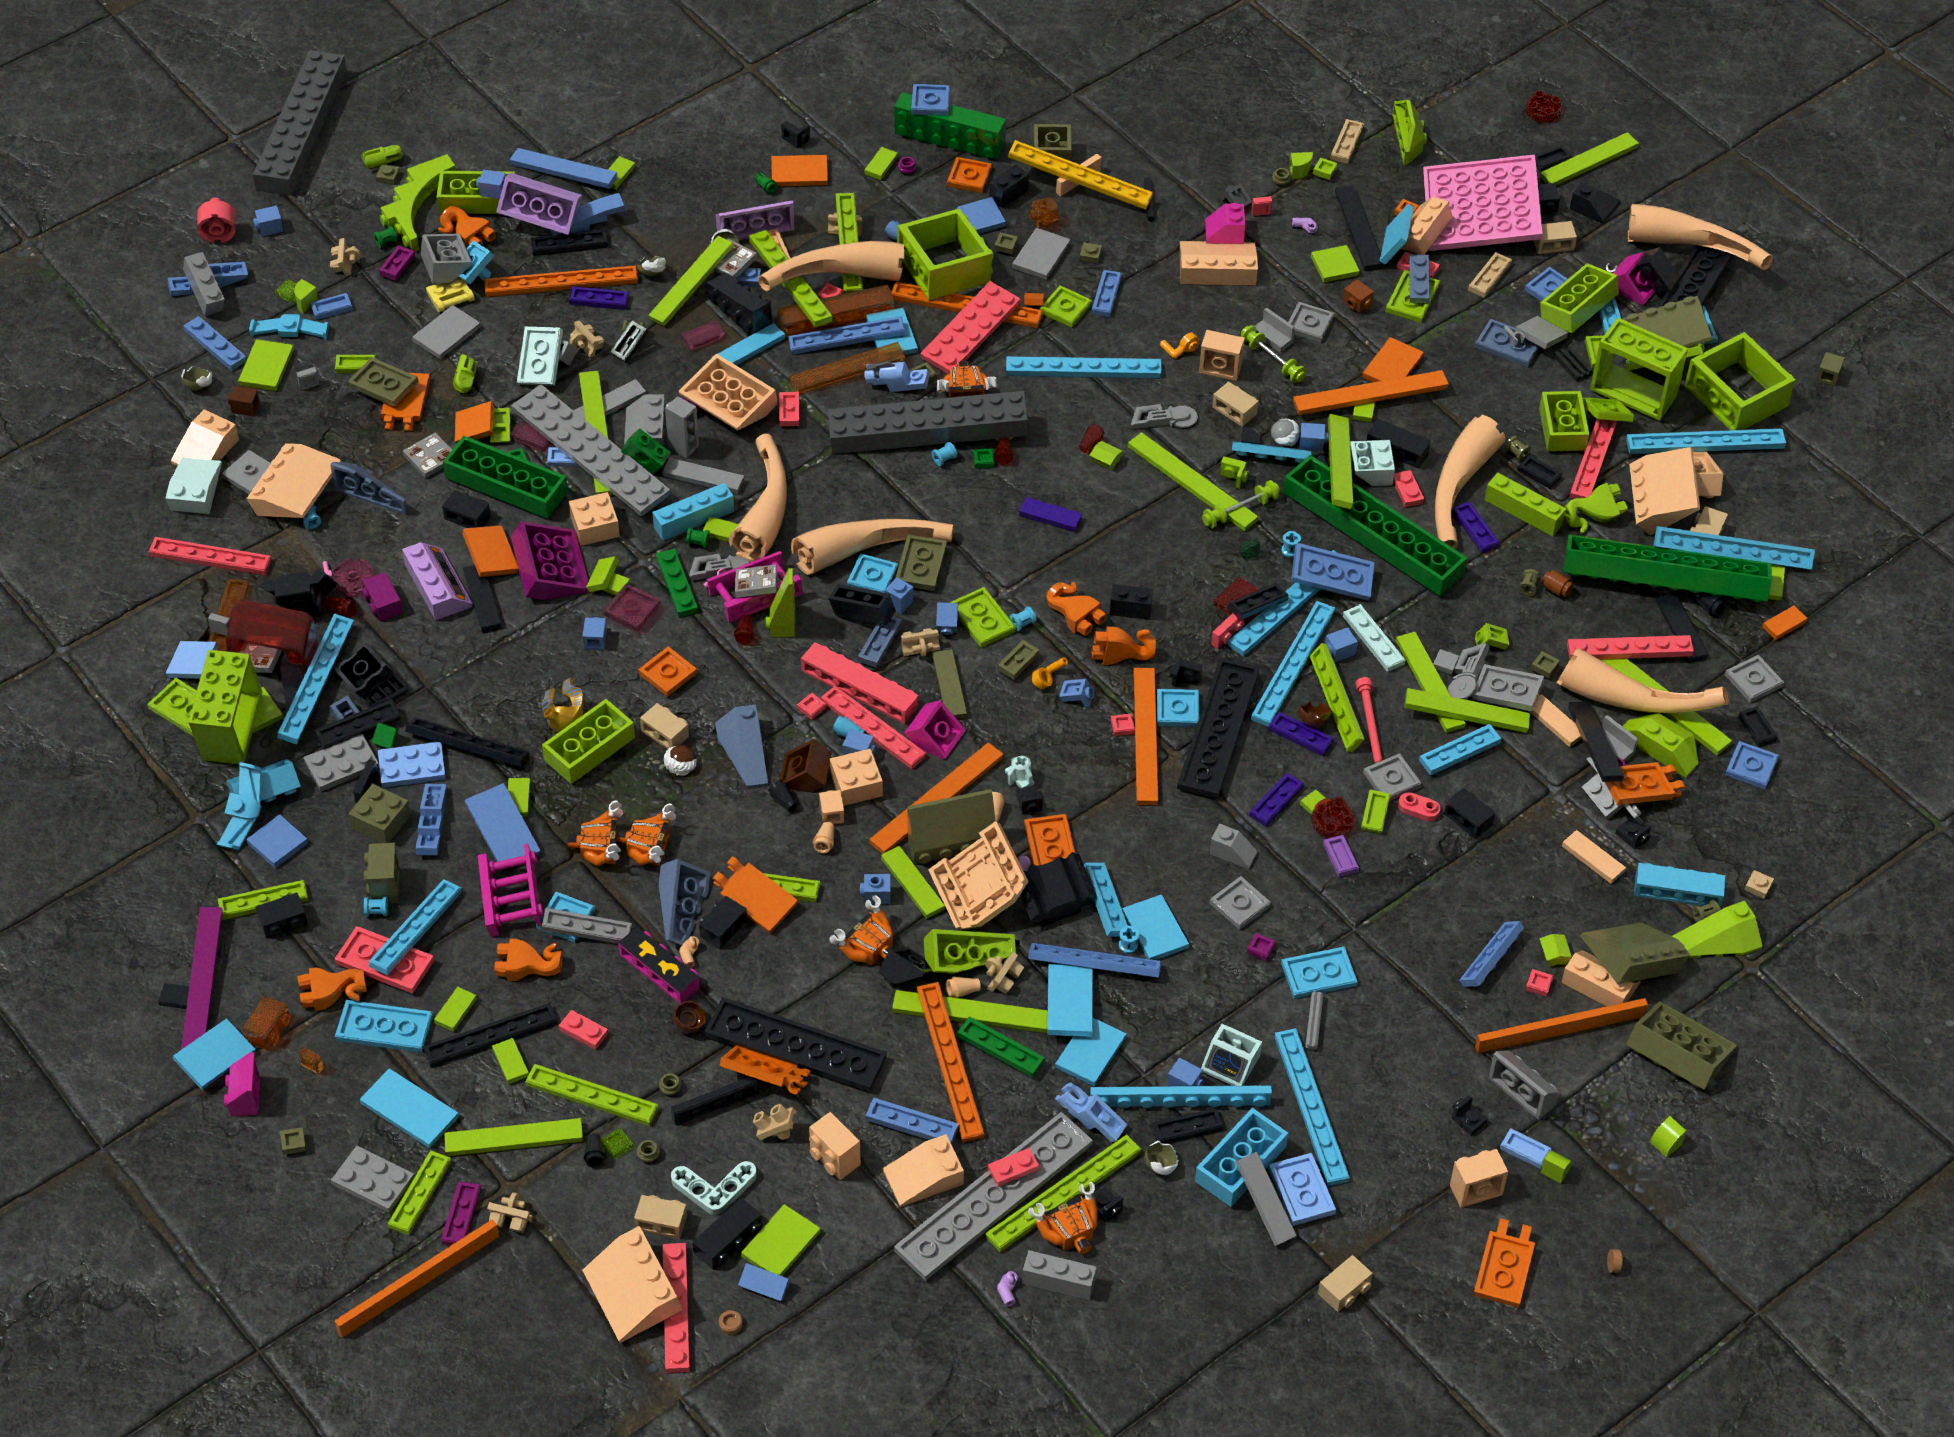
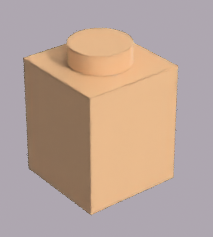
M830 790L819 793L822 822H830L832 824L844 823L841 791Z

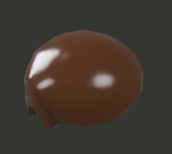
M1308 702L1305 705H1301L1298 709L1299 719L1305 725L1312 728L1323 727L1332 713L1331 708L1324 703H1319V705L1314 707L1311 705V702Z
M683 1001L674 1010L673 1022L679 1031L685 1034H694L704 1027L706 1011L698 1003Z

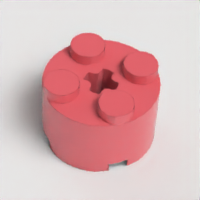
M212 198L210 201L203 203L197 211L199 236L205 241L215 243V240L227 242L232 239L236 229L235 208L219 198Z

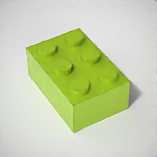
M1581 391L1542 392L1539 410L1547 451L1586 450L1589 430Z

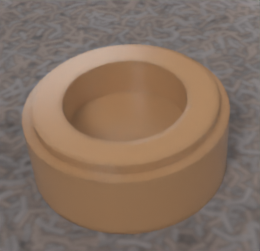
M1610 1249L1608 1252L1607 1265L1610 1273H1619L1622 1269L1623 1257L1619 1249Z
M733 1310L722 1313L719 1317L721 1332L726 1335L737 1334L742 1329L741 1315Z

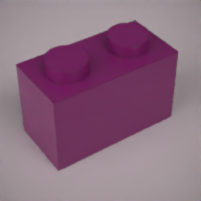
M386 572L362 580L364 589L361 592L365 601L369 600L370 611L372 615H377L379 621L403 613L401 600Z

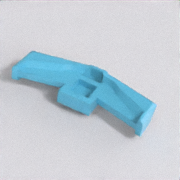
M283 314L281 318L251 320L249 333L250 337L271 332H278L279 337H298L299 332L323 337L326 340L329 323L300 318L299 314Z
M239 762V795L229 794L224 812L233 817L217 843L218 846L235 850L240 849L256 818L259 817L261 810V768Z

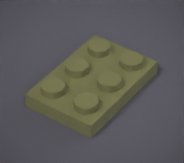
M371 357L351 377L348 385L352 389L395 407L419 381L417 376Z
M908 534L896 577L912 585L913 588L935 591L947 548V541Z

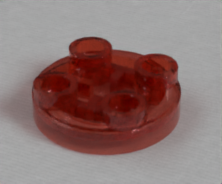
M1537 90L1534 92V95L1527 99L1525 112L1534 121L1542 123L1552 122L1561 115L1562 100L1558 96Z
M1342 797L1325 798L1319 801L1311 814V822L1314 829L1328 839L1340 835L1346 836L1355 823L1353 812Z

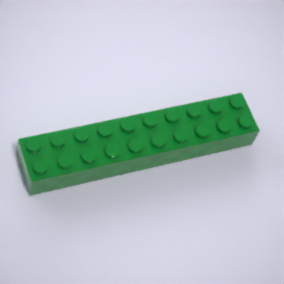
M1309 455L1285 476L1283 493L1437 595L1441 596L1465 574L1466 556L1353 482L1352 508L1347 509L1332 505L1330 467L1313 456Z
M1568 534L1563 572L1569 575H1587L1593 579H1598L1599 577L1608 578V580L1614 582L1622 580L1635 585L1643 583L1651 587L1664 586L1672 590L1685 589L1693 593L1706 592L1713 596L1727 595L1734 599L1748 598L1755 602L1768 601L1772 582L1771 563Z

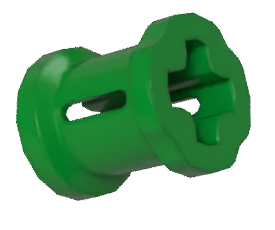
M392 226L379 233L377 231L373 233L374 240L379 248H382L384 244L398 241Z
M689 527L686 544L702 545L703 548H707L710 540V530L700 531Z

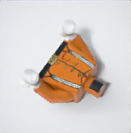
M967 361L958 362L957 367L950 368V374L946 375L943 380L937 381V391L948 392V398L984 395L985 389L997 388L996 377H987L979 371L977 366H969Z
M613 801L609 805V810L600 817L583 823L581 825V835L568 836V848H580L581 859L595 866H601L605 863L616 864V861L619 859L617 853L621 849L617 846L618 830L617 821L614 818L615 816L621 817L623 815V810L620 809L622 804L618 801Z
M667 804L662 812L656 816L635 820L631 831H618L617 842L626 844L627 855L639 865L652 864L660 866L670 835L668 819L671 821L676 819L674 812L677 811V808L672 804Z
M876 895L872 897L875 906L871 904L870 900H867L865 903L867 909L874 911L873 914L869 912L846 935L842 929H837L834 933L838 938L835 935L830 936V942L835 945L839 944L841 951L851 961L866 962L873 965L881 957L885 959L888 951L893 950L891 948L893 946V931L883 909H879L881 900Z
M1089 1182V1192L1084 1191L1083 1184L1079 1186V1191L1085 1195V1199L1080 1196L1046 1212L1044 1206L1041 1203H1037L1038 1214L1034 1212L1032 1207L1028 1209L1030 1217L1036 1218L1035 1223L1043 1239L1056 1246L1059 1245L1062 1250L1076 1247L1081 1255L1091 1250L1092 1247L1088 1241L1093 1238V1230L1097 1227L1098 1219L1095 1197H1092V1193L1095 1190L1092 1182Z

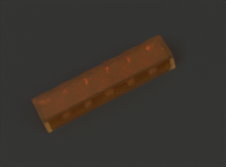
M888 285L820 299L831 313L832 322L818 327H814L798 304L777 308V320L780 329L785 333V337L866 320V314L894 309V299Z

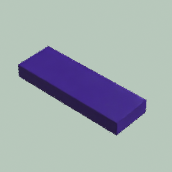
M572 287L569 303L570 305L626 310L629 292Z
M1028 497L1025 498L1019 510V516L1074 532L1082 519V513Z
M1470 501L1452 508V514L1481 553L1499 547V540Z
M1278 712L1268 728L1269 731L1321 756L1325 755L1334 738L1281 712Z
M1286 773L1249 812V817L1267 827L1304 788V783Z

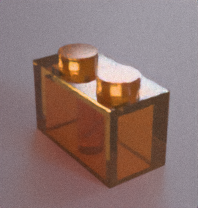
M263 996L242 1029L245 1039L251 1045L269 1051L271 1046L277 1043L283 1027H286L290 1021L291 1016L287 1004Z

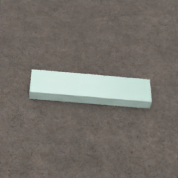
M1361 604L1343 612L1344 619L1387 672L1405 665L1404 657Z

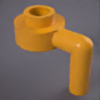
M1190 332L1181 339L1179 347L1176 349L1166 340H1163L1160 346L1173 359H1176L1183 352L1194 351L1199 345V338L1193 332Z
M1063 657L1046 668L1041 667L1035 670L1032 674L1033 684L1042 690L1051 686V674L1068 664L1067 659Z

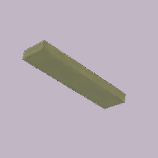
M953 650L932 652L943 704L956 719L967 718Z

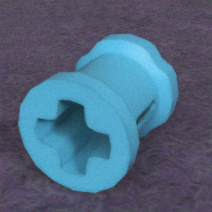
M947 442L939 450L934 449L931 451L932 458L938 466H942L945 461L951 458H957V451L951 442Z
M313 504L303 518L305 528L310 530L317 528L321 524V518L316 514V507Z
M1288 531L1283 535L1284 545L1281 551L1284 556L1289 558L1294 557L1295 546L1301 541V536L1295 531Z
M1029 606L1018 614L1010 615V620L1015 625L1016 631H1020L1022 627L1030 623L1035 624L1037 621L1035 613Z
M365 897V917H369L370 914L388 916V898L369 899V897Z
M1133 926L1123 927L1119 934L1121 939L1119 941V949L1125 954H1133L1138 949L1139 931Z

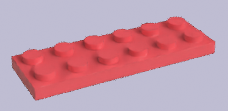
M989 281L920 353L921 359L950 374V368L957 367L960 361H966L1021 303V298Z

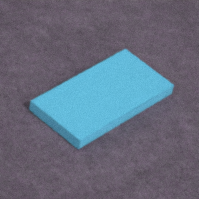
M1048 965L1047 1035L1092 1037V968L1075 965Z
M346 1000L335 1034V1040L423 1053V1046H425L433 1012Z
M390 1068L360 1098V1104L428 1148H431L459 1118L458 1112Z

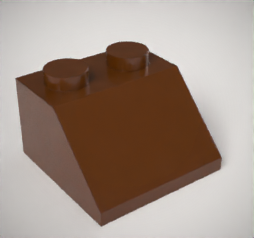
M815 739L787 752L779 780L786 782L789 789L794 791L812 792L822 788L827 782L832 752Z

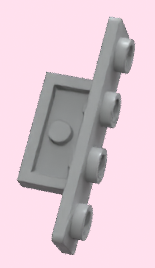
M1588 757V758H1587L1588 762L1592 765V767H1593V768L1596 770V772L1598 773V771H1597V769H1596V767H1595V765H1594V763H1593L1592 758H1591V757ZM1599 773L1582 786L1607 819L1625 806L1639 824L1643 823V820L1639 817L1642 813L1635 804L1632 806L1630 804H1616L1605 782H1602Z

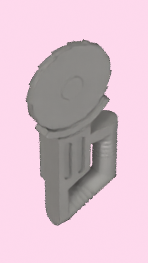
M1161 404L1136 407L1131 426L1133 429L1165 425L1189 428L1196 424L1198 415L1193 408L1186 405L1174 408L1170 406L1165 410H1162ZM1148 413L1147 420H1140L1142 414Z
M720 554L694 557L689 577L691 580L711 578L716 576L721 568L729 571L750 562L748 559L739 558L737 555L734 557L729 555L727 559H721ZM701 564H706L704 571H699Z
M1483 643L1462 650L1453 670L1458 675L1453 677L1454 680L1448 687L1451 697L1467 699L1473 695L1477 687L1476 681L1489 651V644Z

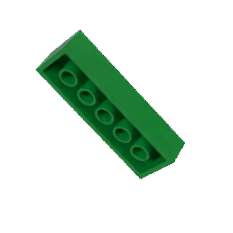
M903 92L894 106L895 134L994 160L999 159L1005 148L1006 119L950 104L948 116L911 114L912 95Z
M464 435L443 461L445 478L547 519L568 493L567 477L565 475Z

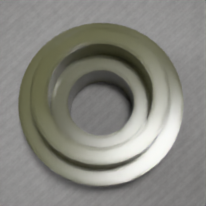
M1278 168L1273 173L1272 180L1276 184L1285 185L1290 182L1291 175L1287 169Z
M665 1074L659 1081V1089L665 1095H674L681 1090V1080L675 1074Z
M652 1140L641 1142L637 1148V1156L643 1162H653L659 1157V1146Z

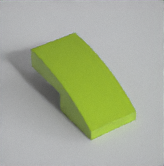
M494 408L493 435H490V443H510V408Z

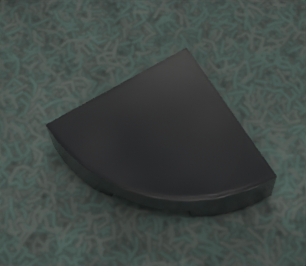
M1243 426L1241 442L1260 445L1258 433L1249 427Z

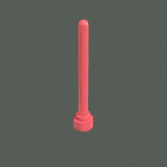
M1363 677L1359 678L1355 684L1357 692L1362 695L1374 762L1378 763L1382 761V755L1370 696L1373 685L1370 678Z

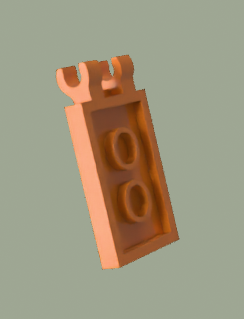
M410 373L417 376L419 381L395 407L383 402L381 419H384V423H386L385 430H393L395 420H403V424H405L404 431H413L414 421H421L430 383V374Z
M1658 762L1620 766L1624 774L1623 781L1605 782L1617 805L1673 799V797L1682 796L1680 789L1686 788L1682 780L1669 782L1673 780L1671 774L1677 772L1674 765L1660 767Z
M732 856L727 864L729 865L728 869L734 874L727 880L723 874L717 872L713 877L715 880L713 883L722 889L720 893L722 898L728 896L747 908V917L771 934L796 907L798 900L749 862L744 867Z
M737 1045L721 1057L719 1065L781 1087L785 1085L792 1094H798L801 1091L800 1088L794 1086V1082L799 1087H806L808 1082L803 1081L801 1075L808 1077L811 1073L808 1069H800L797 1065Z
M1500 1218L1497 1232H1489L1473 1296L1519 1308L1535 1246L1534 1242L1529 1241L1532 1227L1523 1224L1520 1238L1508 1236L1506 1232L1509 1220Z

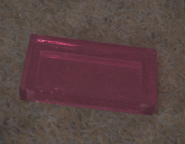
M716 321L681 334L682 340L690 351L725 337L724 331Z
M522 421L510 433L511 439L543 452L551 444L549 440L532 426Z

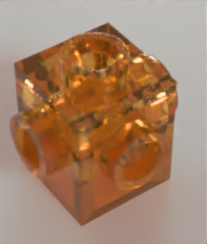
M1053 197L1031 201L1029 217L1031 221H1034L1036 227L1058 223L1059 209Z

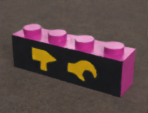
M636 927L618 942L619 955L679 1004L686 1001L700 989L698 973L694 969H689L685 966L678 956L670 954L663 944H658L654 941L648 932H643Z

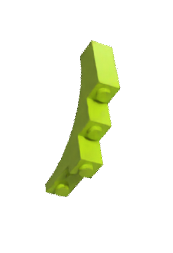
M448 154L408 168L407 183L394 188V202L381 207L382 215L380 216V221L382 225L387 228L392 226L397 235L402 236L405 247H409L410 250L415 252L419 251L418 238L413 229L418 209L438 189L440 171H456L455 164Z

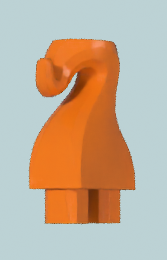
M450 206L446 208L440 217L442 227H439L438 231L443 234H451L454 231L453 225L457 222L456 234H460L465 248L473 240L483 246L482 241L484 239L492 242L496 238L495 231L490 227L489 221L483 218L469 217L459 207Z
M1062 582L1054 584L1047 592V603L1052 609L1061 612L1065 616L1067 626L1074 634L1080 632L1087 636L1093 630L1092 621L1098 625L1106 621V614L1100 609L1101 603L1090 596L1061 597L1077 592L1078 587L1075 582H1072L1071 585Z
M1107 627L1106 632L1095 631V645H1092L1091 650L1092 659L1103 660V665L1115 664L1129 658L1143 661L1151 660L1155 656L1156 639L1150 634V630H1139L1136 636L1144 644V646H1140L1123 629Z
M510 938L509 943H498L497 958H507V961H495V976L507 977V982L518 981L529 974L552 976L561 973L563 951L553 952L557 947L556 943H553L544 949L543 959L529 943Z
M309 968L308 974L297 976L300 990L311 989V992L300 993L302 1008L314 1007L315 1011L330 1007L339 999L344 991L349 998L355 1001H360V996L354 992H367L364 970L347 969L338 973H331L321 968Z

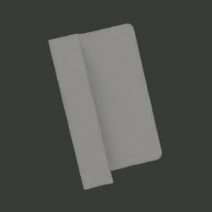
M1264 309L1263 320L1255 325L1256 333L1262 332L1265 335L1264 342L1281 353L1293 344L1295 327L1270 309Z
M1605 716L1602 723L1604 734L1615 757L1621 758L1626 762L1635 755L1638 738L1611 717Z

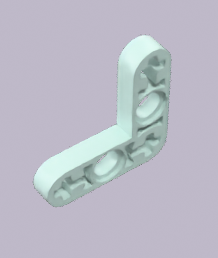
M749 1161L741 1162L714 1188L689 1168L678 1166L671 1172V1182L677 1190L711 1215H720L756 1180L757 1173L753 1163ZM742 1171H744V1172L750 1171V1175L744 1174V1175L742 1176ZM685 1175L686 1181L682 1178L678 1180L677 1176L683 1177ZM729 1184L737 1186L734 1192H727L724 1188ZM699 1186L703 1187L705 1191L700 1195H696L692 1192L693 1188ZM713 1201L714 1203H716L719 1201L720 1205L718 1206L717 1204H714L713 1206H711V1202Z

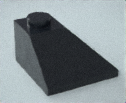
M1581 182L1572 194L1570 210L1603 224L1620 203V199Z
M909 947L889 950L878 972L887 983L892 985L939 974V972H933L925 957Z

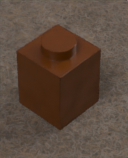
M235 386L232 393L228 395V404L231 407V412L255 416L260 404L258 389Z

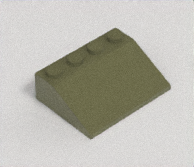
M1697 296L1686 297L1682 301L1669 302L1662 307L1649 308L1645 312L1632 313L1622 318V320L1686 348L1712 340Z
M989 789L907 806L908 847L914 865L926 864L930 861L956 856L980 839L979 833L996 821L992 790Z
M1645 923L1583 932L1580 935L1617 984L1676 974L1691 956L1678 939Z
M1661 1001L1635 1024L1626 1043L1634 1052L1643 1054L1650 1058L1653 1063L1664 1066L1671 1070L1674 1075L1683 1077L1690 1081L1693 1086L1704 1090L1712 1083L1737 1048L1735 1043Z

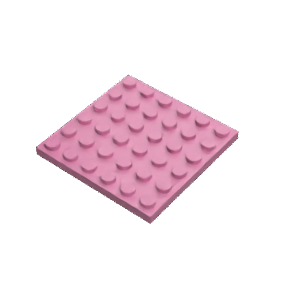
M1535 155L1423 167L1425 200L1427 201L1431 197L1449 201L1452 219L1431 245L1429 251L1543 239Z

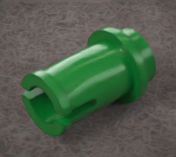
M759 172L760 175L757 174L755 176V182L761 185L766 193H773L777 188L775 180L769 179L765 173Z

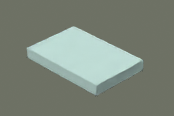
M525 327L517 378L519 385L555 386L563 329Z

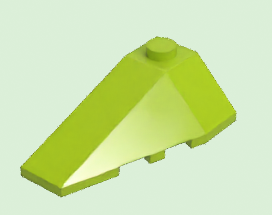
M793 568L788 569L770 607V617H766V629H770V637H795Z
M1745 901L1725 907L1672 936L1684 945L1691 955L1689 958H1701L1702 955L1722 957L1723 954L1734 953L1735 956H1743L1760 950L1763 947L1756 917Z
M932 929L924 937L925 960L933 972L958 973L985 965L988 958L996 959L997 956H1000L1004 960L1009 958L1012 952L1016 953L1014 934Z

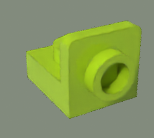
M1223 456L1220 475L1236 479V488L1240 489L1242 482H1246L1248 477L1246 462Z
M1486 623L1475 635L1477 645L1485 643L1504 650L1509 646L1507 629Z

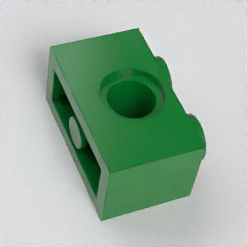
M640 428L628 438L621 449L623 454L630 456L652 475L663 466L671 453Z

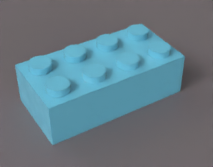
M1251 1108L1196 1167L1195 1182L1232 1207L1248 1190L1235 1161L1257 1152L1266 1170L1269 1164L1287 1147L1288 1132L1254 1108Z

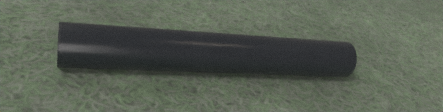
M1146 177L1144 178L1145 190L1152 192L1151 178ZM1153 196L1146 209L1147 220L1150 222L1155 220Z

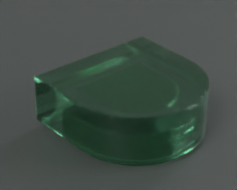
M1258 538L1248 540L1239 547L1242 558L1249 559L1260 556V542Z

